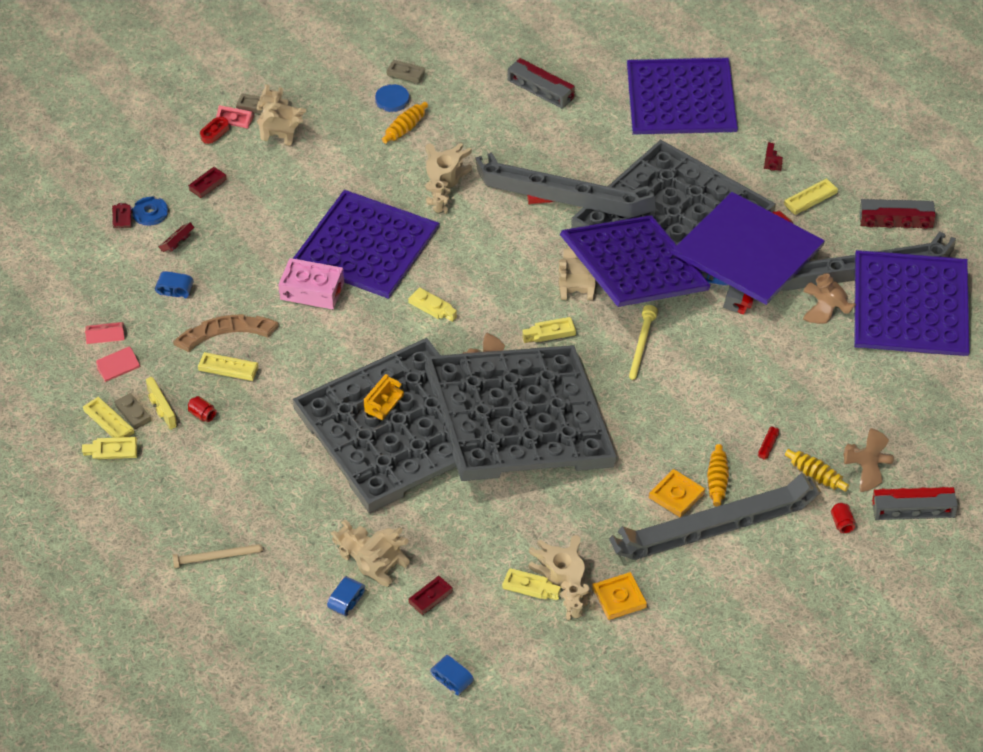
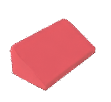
M219 105L216 117L227 118L229 125L248 128L254 118V113Z
M124 322L86 326V343L93 344L124 340Z
M130 346L96 361L97 369L105 382L140 367Z

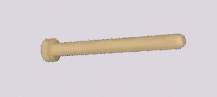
M257 544L179 557L177 554H172L174 568H179L180 564L259 553L263 550L262 545Z

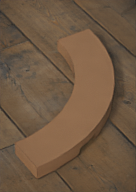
M245 314L220 316L203 321L201 325L193 329L189 328L178 336L173 343L175 346L190 352L201 342L225 333L248 332L269 338L278 328L279 323L261 316L247 317Z

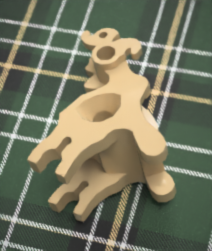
M265 84V89L257 104V110L261 111V107H263V112L257 121L260 128V138L263 141H268L269 136L278 135L279 138H284L285 145L291 146L293 133L296 127L303 123L301 116L306 112V109L288 106V100L282 99V87L278 88L279 91L269 90L270 85Z
M462 143L444 152L435 151L433 144L425 146L426 153L428 154L426 171L430 178V181L426 184V190L431 191L433 197L432 199L427 197L426 203L428 205H435L433 210L437 213L444 211L446 214L448 212V208L445 206L449 200L448 194L451 192L448 188L459 183L460 178L472 170L470 164L466 167H461L463 165L462 159L472 153L471 148L461 150L463 148Z
M569 246L568 249L564 248L563 259H560L558 263V284L561 300H567V293H574L575 291L587 293V300H593L596 279Z
M344 519L341 522L344 526L338 532L332 531L330 533L333 536V542L336 545H340L341 557L348 560L350 554L356 560L363 575L375 579L383 586L388 587L392 583V579L387 576L392 567L398 563L406 568L410 564L409 559L400 550L401 545H406L409 542L407 538L399 537L403 532L402 528L395 530L387 528L377 531L369 538L367 536L368 532L364 527L358 526L356 529H353L351 524Z
M577 535L571 537L568 548L551 546L541 539L537 541V545L541 547L540 550H536L533 547L529 548V553L537 557L541 564L536 565L531 561L529 568L548 578V581L552 582L553 585L564 589L560 593V597L565 599L563 605L566 606L567 620H571V617H581L582 608L588 604V598L583 595L588 593L589 586L584 584L582 579L585 566L580 558L579 546L581 538Z

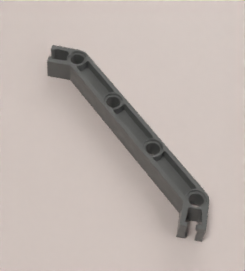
M492 152L487 154L489 162L487 164L482 163V156L475 157L477 171L484 184L488 187L624 217H636L656 210L655 197L653 193L650 194L648 186L627 191L501 164L497 162Z
M939 231L931 243L875 252L949 257L954 251L956 238L951 237L949 243L944 246L942 243L946 235ZM855 255L807 262L781 290L802 289L810 282L817 286L816 279L823 274H829L833 278V282L837 283L855 280Z
M800 473L787 486L637 531L622 526L618 533L622 535L623 539L612 535L609 540L617 555L637 560L802 510L821 491L813 477L809 476L807 478L805 474Z

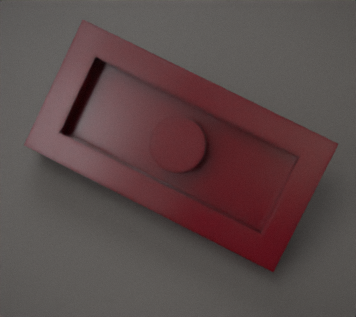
M212 167L188 185L189 191L203 198L226 181L227 176L216 167Z
M191 222L182 225L158 246L162 252L175 250L179 246L178 242L187 239L191 235L190 231L195 227Z
M438 575L408 598L409 604L423 616L453 592V587Z

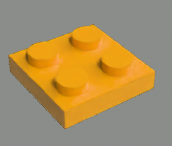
M672 469L649 492V498L681 518L705 494V488Z
M631 572L593 584V591L608 620L647 608V602Z

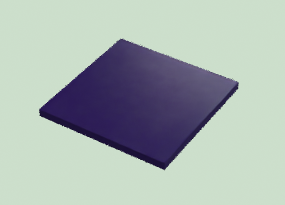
M729 57L627 60L632 135L737 132Z
M343 190L293 259L343 268L344 283L389 299L440 227V223Z
M731 192L673 248L672 254L767 305L824 246L825 240Z
M652 215L561 230L560 236L617 307L703 292L710 289L711 285L695 266L672 254V250L676 246L675 242Z
M855 251L854 347L969 356L968 259Z

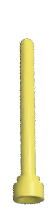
M652 305L643 307L642 317L644 321L629 374L631 380L637 377L650 324L656 319L658 309Z

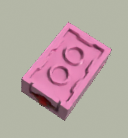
M290 258L278 284L280 300L334 310L344 285L343 268Z

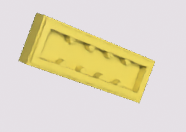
M826 178L784 200V205L794 215H797L837 194L838 188Z
M204 352L198 364V371L253 381L259 366L257 362Z
M147 378L146 384L151 404H156L158 416L164 418L170 430L176 428L175 414L154 378Z
M100 397L83 406L84 412L112 438L129 437L134 434V429Z

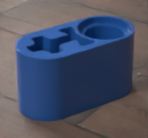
M163 271L160 273L155 291L159 295L178 298L181 296L186 299L189 296L194 280L187 274Z
M345 576L329 597L327 607L344 616H348V611L354 608L364 594L365 584Z
M445 655L430 669L432 676L450 691H455V695L462 693L474 682L472 674L449 655Z

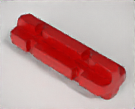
M769 427L768 433L761 444L762 447L758 451L759 458L768 459L769 452H771L776 441L775 439L779 435L777 427Z

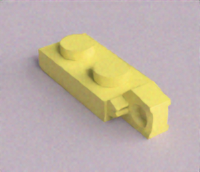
M420 287L408 298V303L437 319L445 317L453 322L457 318V310L452 308V305Z
M571 317L535 323V326L530 327V329L522 330L524 343L532 341L542 342L576 335V329Z
M97 438V440L93 441V444H83L82 453L84 456L92 455L93 459L137 458V438Z
M511 568L508 570L502 584L503 589L540 599H547L548 597L558 600L561 593V587L553 585L552 582L548 581V578Z

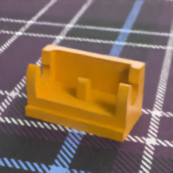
M385 374L364 398L365 412L383 420L404 396V391L399 389L402 384Z

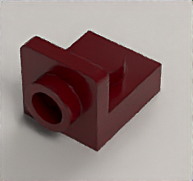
M768 142L764 169L781 171L783 157L777 156V151L774 150L775 143Z
M127 203L112 205L113 228H131V205Z

